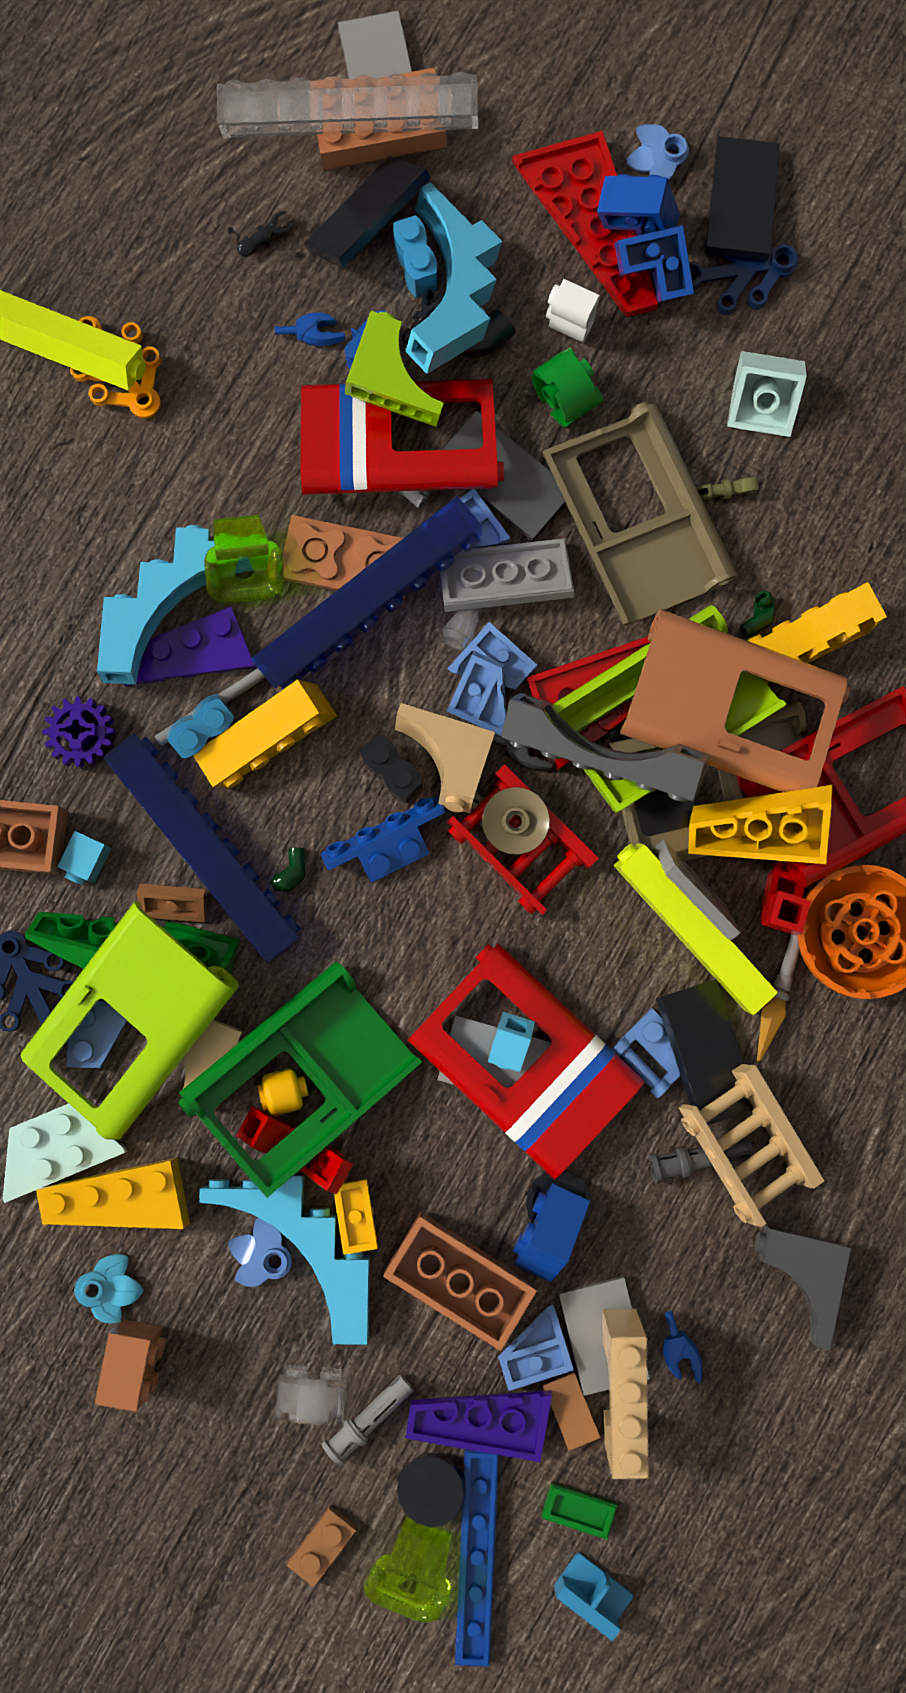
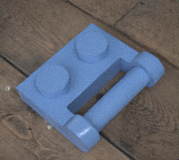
M652 1008L611 1048L645 1080L651 1088L650 1092L656 1099L664 1094L680 1076L663 1019ZM634 1040L667 1072L661 1079L629 1047Z

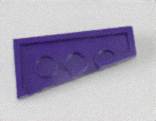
M229 607L150 638L140 661L136 684L123 685L166 681V679L196 677L199 674L214 672L218 674L229 672V670L255 669L256 667L232 607Z
M552 1391L411 1400L405 1439L540 1462Z

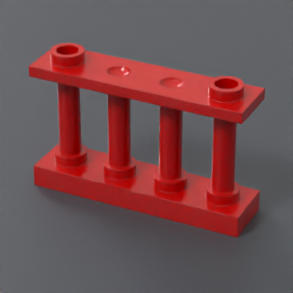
M504 764L493 776L497 780L494 784L496 788L461 823L452 816L447 822L451 826L448 832L459 844L462 845L466 841L521 896L518 902L528 913L532 915L536 911L539 915H543L547 909L540 901L574 867L579 868L582 865L585 869L590 868L599 858L547 807L550 821L545 839L532 851L522 854L506 869L493 856L498 849L489 841L483 846L470 833L482 820L484 809L495 794L513 787L530 790ZM514 815L509 820L510 826L518 828L521 825V819ZM559 842L567 850L564 854L565 858L530 893L517 878L551 843L555 845Z

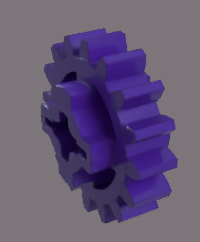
M76 696L74 704H71L65 698L63 699L64 708L60 710L58 707L53 706L52 710L56 714L54 718L45 717L44 719L50 724V728L42 730V734L50 737V740L46 741L44 745L48 749H55L51 756L57 760L63 757L62 763L66 766H70L74 761L76 767L81 769L86 760L89 764L95 766V757L99 755L105 759L107 755L103 749L105 747H114V744L108 740L109 736L116 735V731L108 727V725L114 722V719L110 715L104 716L107 709L103 705L96 708V701L91 698L87 700L86 704H84V700L80 696ZM87 713L94 715L99 725L89 723ZM81 726L86 731L85 733H80L78 739L73 734L74 732H79ZM60 740L69 741L72 752L67 751L62 746ZM95 741H97L96 744H95L91 749H89V747H90Z

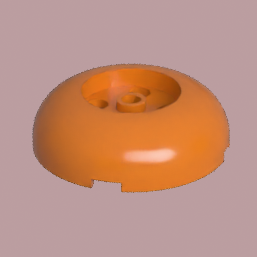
M858 865L837 870L819 881L805 898L811 900L803 933L797 936L800 953L812 974L829 989L851 998H881L906 988V878L884 867ZM852 903H858L862 908V912L858 917H854L849 913ZM884 921L887 923L889 930L887 935H880L879 922ZM857 927H861L864 930L862 939H859L857 936ZM839 930L843 933L844 940L841 944L833 942V931ZM862 949H868L872 954V958L868 963H864L862 958L859 957V952Z

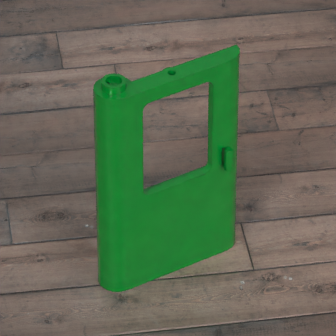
M334 962L179 1092L182 1097L178 1101L180 1107L190 1118L195 1114L266 1198L272 1195L422 1063L359 993L354 979L338 962ZM285 1052L291 1056L325 1096V1103L261 1159L253 1160L216 1117L214 1111L217 1106L275 1057Z

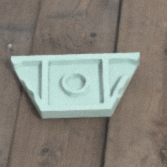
M70 1104L9 1128L3 1201L6 1203L128 1152L127 1148L115 1139L107 1140L97 1133L96 1128Z

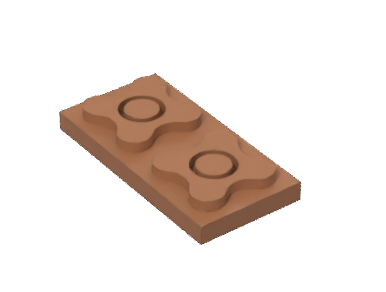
M291 515L278 579L404 605L417 541Z

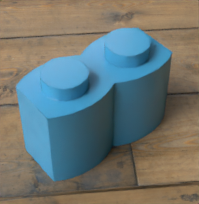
M416 215L394 222L395 254L399 263L404 267L405 282L409 291L414 297L424 295L430 288L432 292L437 291V262L433 251L427 245L426 230L423 223Z
M218 694L211 695L203 699L196 706L192 715L180 718L170 727L167 733V741L182 758L193 756L204 747L209 737L221 734L230 726L234 719L233 712Z

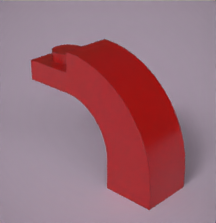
M775 860L772 871L768 874L761 905V923L764 926L798 936L803 933L811 900L803 898L804 888L795 881L784 861Z
M251 1106L236 1136L251 1148L267 1154L297 1126L280 1117L273 1116L267 1111ZM327 1145L299 1171L307 1175L326 1191L337 1195L353 1163L344 1158L342 1152L331 1145Z

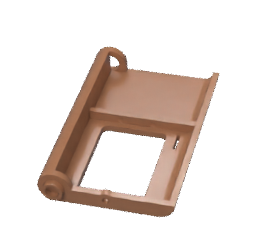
M659 609L649 631L648 641L651 643L620 734L662 749L680 744L711 754L709 766L781 792L817 787L841 705L846 702L850 693L847 678ZM741 672L753 674L821 699L824 702V712L809 760H802L728 733L725 730V722Z

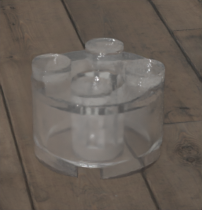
M290 1364L287 1366L286 1372L279 1373L275 1418L281 1419L283 1413L289 1414L290 1422L329 1424V1417H337V1424L344 1423L348 1378L341 1376L342 1369L322 1367L321 1374L308 1373V1366Z

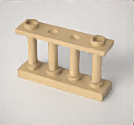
M741 1064L732 1070L737 1080L732 1089L700 1111L696 1106L686 1104L680 1106L679 1110L684 1116L682 1123L689 1134L697 1138L736 1203L733 1208L737 1216L744 1223L762 1227L766 1222L759 1212L760 1208L795 1183L815 1189L824 1182V1179L756 1065ZM743 1097L748 1099L754 1108L752 1110L753 1115L716 1140L707 1122ZM758 1127H765L771 1137L769 1144L736 1168H733L724 1152ZM775 1156H782L788 1165L786 1168L787 1172L753 1197H750L741 1181Z

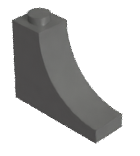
M764 1225L763 1232H758L755 1240L754 1250L758 1253L757 1258L765 1264L781 1269L795 1281L806 1300L809 1310V1341L817 1348L830 1351L851 1248L841 1242Z

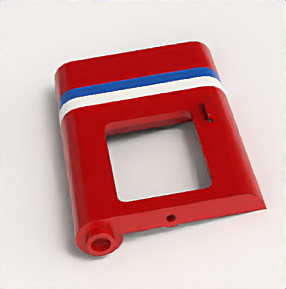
M493 379L414 381L422 391L440 402H478L481 405L483 446L481 448L426 451L393 450L391 411L346 395V384L302 385L300 458L302 494L498 488V482L504 481V462H497Z
M499 943L494 948L488 944L476 957L480 963L412 1034L408 1041L547 1174L556 1179L639 1091L645 1080ZM484 979L492 982L551 1039L550 1046L511 1087H504L442 1027L443 1021Z

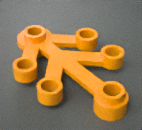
M85 316L79 319L80 322L103 330L99 321L92 316ZM128 322L122 327L121 333L124 339L136 344L141 342L143 334L138 324ZM136 330L137 334L134 337H128V332ZM151 346L145 347L142 350L146 368L140 385L136 381L127 390L129 393L109 392L104 385L94 384L90 387L88 393L93 404L96 406L109 404L130 407L132 413L139 418L153 417L161 406L160 397L154 390L157 367L161 364V356L158 350ZM148 355H156L155 360L151 362L146 361ZM70 368L72 376L78 382H85L87 380L105 382L85 373L78 375L75 369ZM97 392H104V396L101 399L94 398ZM144 397H148V398H149V401H148L147 404H145V405H140V404H139V400H140L141 398H144Z

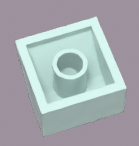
M741 351L733 385L727 427L790 437L807 378L805 361Z

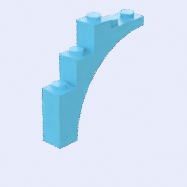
M431 182L420 189L415 211L429 227L440 247L446 267L447 288L442 301L431 315L411 330L405 351L426 374L483 340L490 317L481 306L489 302L497 280L488 268L495 264L502 245V240L482 220L472 225Z
M189 525L186 528L176 527L173 563L160 559L140 562L137 598L125 594L104 597L97 672L102 682L136 684L141 658L150 637L163 618L181 600L206 584L225 576L246 571L275 569L276 556L273 543H267L263 540L235 542L227 538L212 541L209 529H204L197 525Z
M295 1173L268 1198L263 1195L250 1179L243 1180V1185H229L230 1180L211 1179L209 1180V1185H204L200 1188L199 1203L226 1205L253 1214L274 1226L294 1243L312 1266L323 1288L331 1316L333 1344L367 1345L369 1339L370 1255H363V1251L337 1255L338 1216L337 1214H330V1208L323 1207L310 1208V1213H304V1173Z

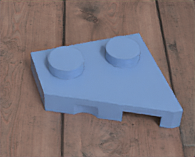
M488 622L448 667V670L463 676L473 652L476 651L504 664L505 687L517 690L538 665L495 626Z
M474 651L447 712L481 728L494 731L496 735L501 736L506 718L504 664Z
M98 1001L68 1040L66 1067L103 1068L113 1045L117 1043L123 1032L122 1029L127 1022L106 1001Z
M549 1305L498 1356L508 1391L574 1370L554 1305Z

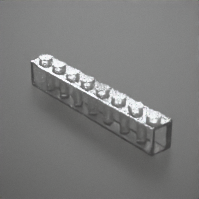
M456 72L451 76L424 73L419 77H405L400 74H393L387 78H372L371 76L361 75L355 79H340L331 76L323 80L308 81L305 78H294L286 82L262 79L258 83L230 80L226 84H217V123L223 138L479 129L477 75H470L467 72Z

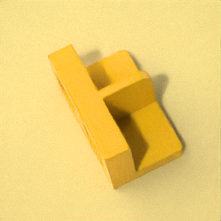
M367 1179L344 1182L338 1194H334L343 1254L378 1249L373 1218L374 1209L371 1206Z

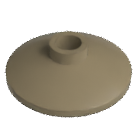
M519 787L507 788L495 794L487 803L482 818L483 829L489 842L498 850L508 854H524L538 847L548 833L550 821L549 813L543 800L534 792ZM513 815L521 819V825L518 828H513L509 824V818Z

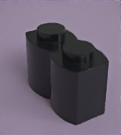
M376 735L360 750L367 769L374 776L384 780L388 791L398 801L407 803L423 789L418 771L409 762L399 758L395 746L385 737Z

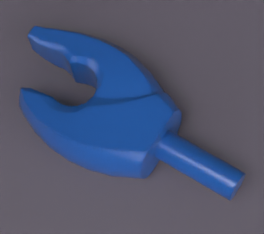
M315 312L303 315L296 319V326H275V335L297 334L298 341L317 347L330 346L346 339L345 334L341 332L332 333L328 331L323 333L319 331V328L322 326L337 324L336 319L326 313Z
M667 1311L664 1315L670 1335L665 1337L663 1345L666 1365L670 1372L677 1379L681 1380V1372L678 1366L679 1361L684 1358L689 1359V1365L693 1370L697 1383H701L703 1371L700 1352L684 1331H678L673 1312Z

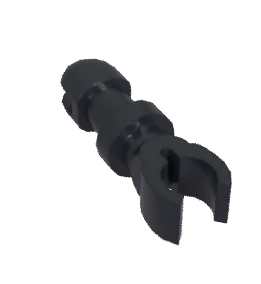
M286 211L277 212L266 226L261 224L256 228V233L249 238L245 237L237 245L238 253L243 257H248L256 252V249L262 244L268 245L271 243L273 236L290 230L294 223L288 222V225L284 228L281 226L275 227L278 224V218L286 214Z
M430 288L425 292L420 312L416 311L413 316V324L403 334L402 342L405 347H407L411 330L431 315L442 301L443 294H439V299L430 304V300L434 298L432 289Z

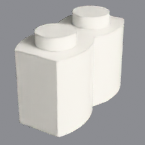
M563 279L560 286L555 284L548 299L550 306L546 313V318L550 319L549 327L584 343L595 321L600 295L566 279Z

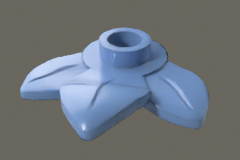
M656 124L638 126L636 132L642 146L630 154L627 158V164L637 172H649V175H660L667 177L669 180L674 175L676 167L686 161L689 154L688 143L679 134H669L663 126ZM675 150L678 154H671L668 151Z
M260 1218L255 1220L253 1235H240L228 1242L233 1257L242 1264L235 1276V1281L244 1286H259L268 1278L280 1279L291 1269L292 1256L289 1250L282 1246L281 1232ZM277 1255L281 1258L282 1263L279 1267H274L270 1264L271 1256Z

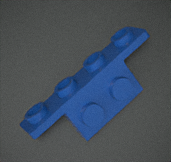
M438 796L421 799L413 808L403 813H393L384 822L374 827L362 828L354 837L344 842L337 841L330 844L321 853L327 870H331L358 856L372 883L429 855L428 848L417 827L446 813L444 806L438 804Z

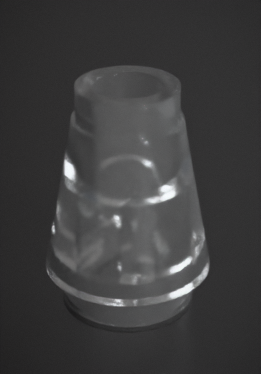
M482 609L457 611L442 628V641L455 650L463 651L473 639Z

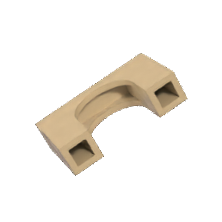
M602 1309L603 1346L607 1357L610 1386V1410H604V1445L612 1479L648 1478L646 1334L636 1309Z

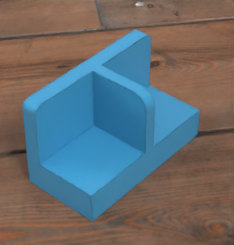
M581 1552L575 1554L554 1584L558 1600L611 1641L615 1639L621 1630L618 1618L633 1598L632 1592Z

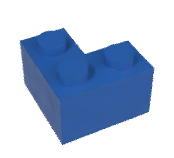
M627 174L605 176L597 209L604 229L635 230L637 236L677 227L680 212L667 177L660 175L634 177Z
M683 225L618 240L615 243L620 277L652 270L658 302L694 294Z
M554 1184L550 1186L545 1194L540 1192L532 1209L533 1212L537 1213L534 1223L528 1222L524 1232L520 1233L515 1243L513 1252L518 1255L514 1266L551 1283L569 1261L590 1201Z

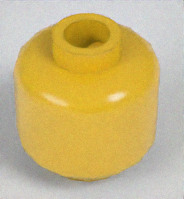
M291 1068L265 1074L262 1078V1084L257 1085L263 1111L269 1110L273 1116H280L300 1110L303 1106L302 1097L309 1096L304 1076L297 1078L295 1071Z

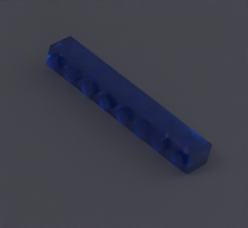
M456 496L252 657L251 661L277 694L297 679L300 680L308 672L316 673L327 664L326 658L335 651L341 653L353 643L352 638L361 630L364 633L371 630L379 622L378 617L388 610L391 613L400 607L404 602L403 597L412 590L418 592L424 588L430 581L428 577L437 570L443 572L455 562L454 557L462 550L465 552L472 550L481 540L479 537L482 533V525L459 497Z
M133 733L103 757L104 760L267 963L272 964L302 940L297 934L301 930L300 926L290 914L284 917L276 907L281 903L269 888L263 891L256 883L260 877L251 865L247 863L243 866L235 857L240 853L228 837L225 840L219 837L215 832L219 828L218 824L208 812L204 815L199 812L195 807L199 803L198 799L188 787L183 790L175 782L179 776L169 763L165 762L162 765L154 755L159 751L146 736L144 739H141Z

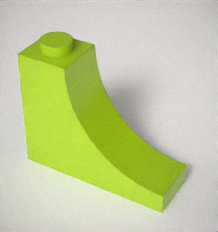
M371 310L346 380L345 394L436 427L444 403L422 391L407 373L399 350V334L402 321L396 320L393 315L387 312L377 313Z

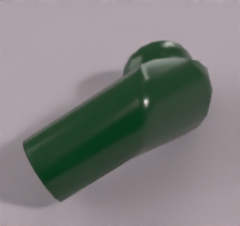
M764 590L756 594L753 617L740 625L742 633L747 638L755 635L773 622L776 604L771 592Z
M288 848L289 866L280 874L273 876L271 884L274 890L278 892L292 891L304 879V848Z

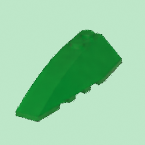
M38 912L25 932V938L84 969L118 923H115V918L101 917V919L90 921L84 920L83 915ZM166 922L163 928L207 967L218 966L230 974L232 973L240 939L179 923Z

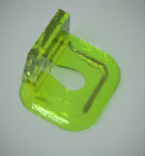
M259 514L237 518L213 519L214 547L207 551L204 559L206 587L211 598L220 603L233 604L266 600L276 596L284 586L283 555L279 546L267 539ZM239 557H248L254 570L253 575L247 579H240L235 576Z
M406 1517L391 1554L380 1557L371 1568L363 1586L366 1597L380 1607L415 1621H436L448 1605L451 1595L449 1581L444 1577L451 1534L433 1527L417 1524L411 1518ZM408 1578L416 1580V1593L404 1592L398 1588V1585Z

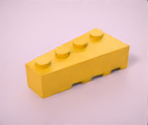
M867 582L848 593L844 592L837 595L820 608L815 606L801 614V618L792 623L790 620H787L772 629L773 633L763 638L759 634L747 641L810 663L869 634L887 616L870 584ZM762 678L766 682V684L772 682Z
M297 679L208 742L193 756L212 787H226V789H230L244 779L243 775L251 770L255 771L262 768L270 761V758L289 749L297 741L336 718L337 715L317 684Z
M832 785L693 806L689 823L688 854L826 864Z
M178 1157L47 1185L36 1190L42 1224L184 1229L190 1224Z

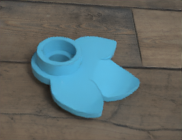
M124 1254L109 1255L100 1259L93 1272L80 1276L74 1287L77 1301L85 1307H91L95 1318L103 1323H119L121 1321V1306L134 1303L144 1291L136 1280L124 1275L129 1258ZM90 1284L98 1286V1292L94 1296H88L85 1293L86 1287Z

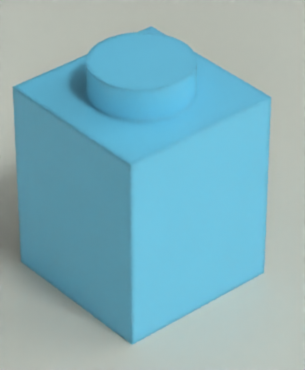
M74 831L58 864V868L67 871L64 877L75 883L83 885L85 880L95 883L112 848Z
M503 1012L492 1043L488 1062L496 1064L502 1069H512L520 1072L532 1038L535 1022Z

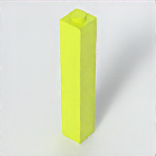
M0 290V340L125 390H129L137 380L143 377L146 364L143 361L141 345Z
M631 843L617 855L619 861L614 867L744 1011L754 1016L778 993L730 939L728 940L665 875L660 861L645 844L637 843L634 846Z

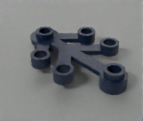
M782 244L777 247L771 246L768 260L721 255L732 263L703 268L699 263L689 261L691 277L695 280V282H692L693 290L698 289L701 283L736 277L727 292L719 296L716 304L719 313L729 315L735 310L738 297L755 273L768 271L760 285L751 289L747 298V303L752 309H761L764 307L768 299V293L778 278L788 277L795 272L799 258L792 246ZM706 253V254H708V255H710V256L720 255V254ZM782 259L787 265H781L777 260ZM760 295L763 300L755 301L752 296ZM728 300L731 302L732 306L725 307L722 304V301Z
M6 931L0 935V1001L4 1000L7 995L5 984L12 966L18 976L7 1012L0 1016V1028L6 1032L16 1031L21 1026L22 1020L20 1015L27 996L41 1024H43L52 1011L41 989L57 993L62 998L65 995V987L68 984L72 985L74 983L72 980L61 981L32 972L25 959L44 963V966L51 971L63 969L66 960L59 957V965L52 967L50 965V958L55 954L28 946L25 936L16 931ZM9 941H13L15 950L9 954L5 947ZM9 1015L15 1019V1024L11 1028L5 1024V1019Z

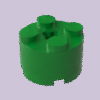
M571 348L563 350L532 371L534 373L531 375L532 383L543 405L548 403L554 410L550 415L563 428L604 402L600 390L593 385L590 379L594 376L590 364L585 359L579 361Z

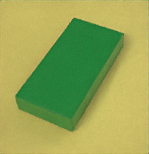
M551 1481L541 1517L542 1519L608 1540L617 1503Z

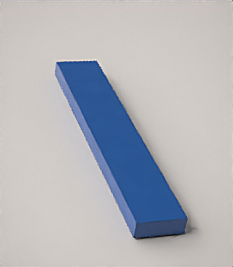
M465 1449L464 1454L466 1495L462 1506L455 1665L490 1667L499 1455Z

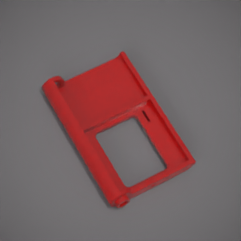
M904 686L836 721L817 787L832 785L826 864L784 861L791 875L801 887L806 888L906 833V796L870 816H864L860 813L833 768V761L899 726L906 727V688ZM818 731L783 748L780 752L802 760H809ZM737 776L738 784L746 798L782 793L781 791Z

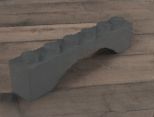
M519 693L510 699L501 734L502 738L510 740V744L523 749L532 747L541 750V754L545 757L560 759L562 757L573 761L572 764L578 768L587 770L595 768L604 771V775L614 780H623L625 778L636 782V786L648 791L658 789L667 792L670 798L681 802L693 801L700 793L711 754L680 744L664 750L647 753H627L605 748L575 731L559 715L551 702L523 693Z

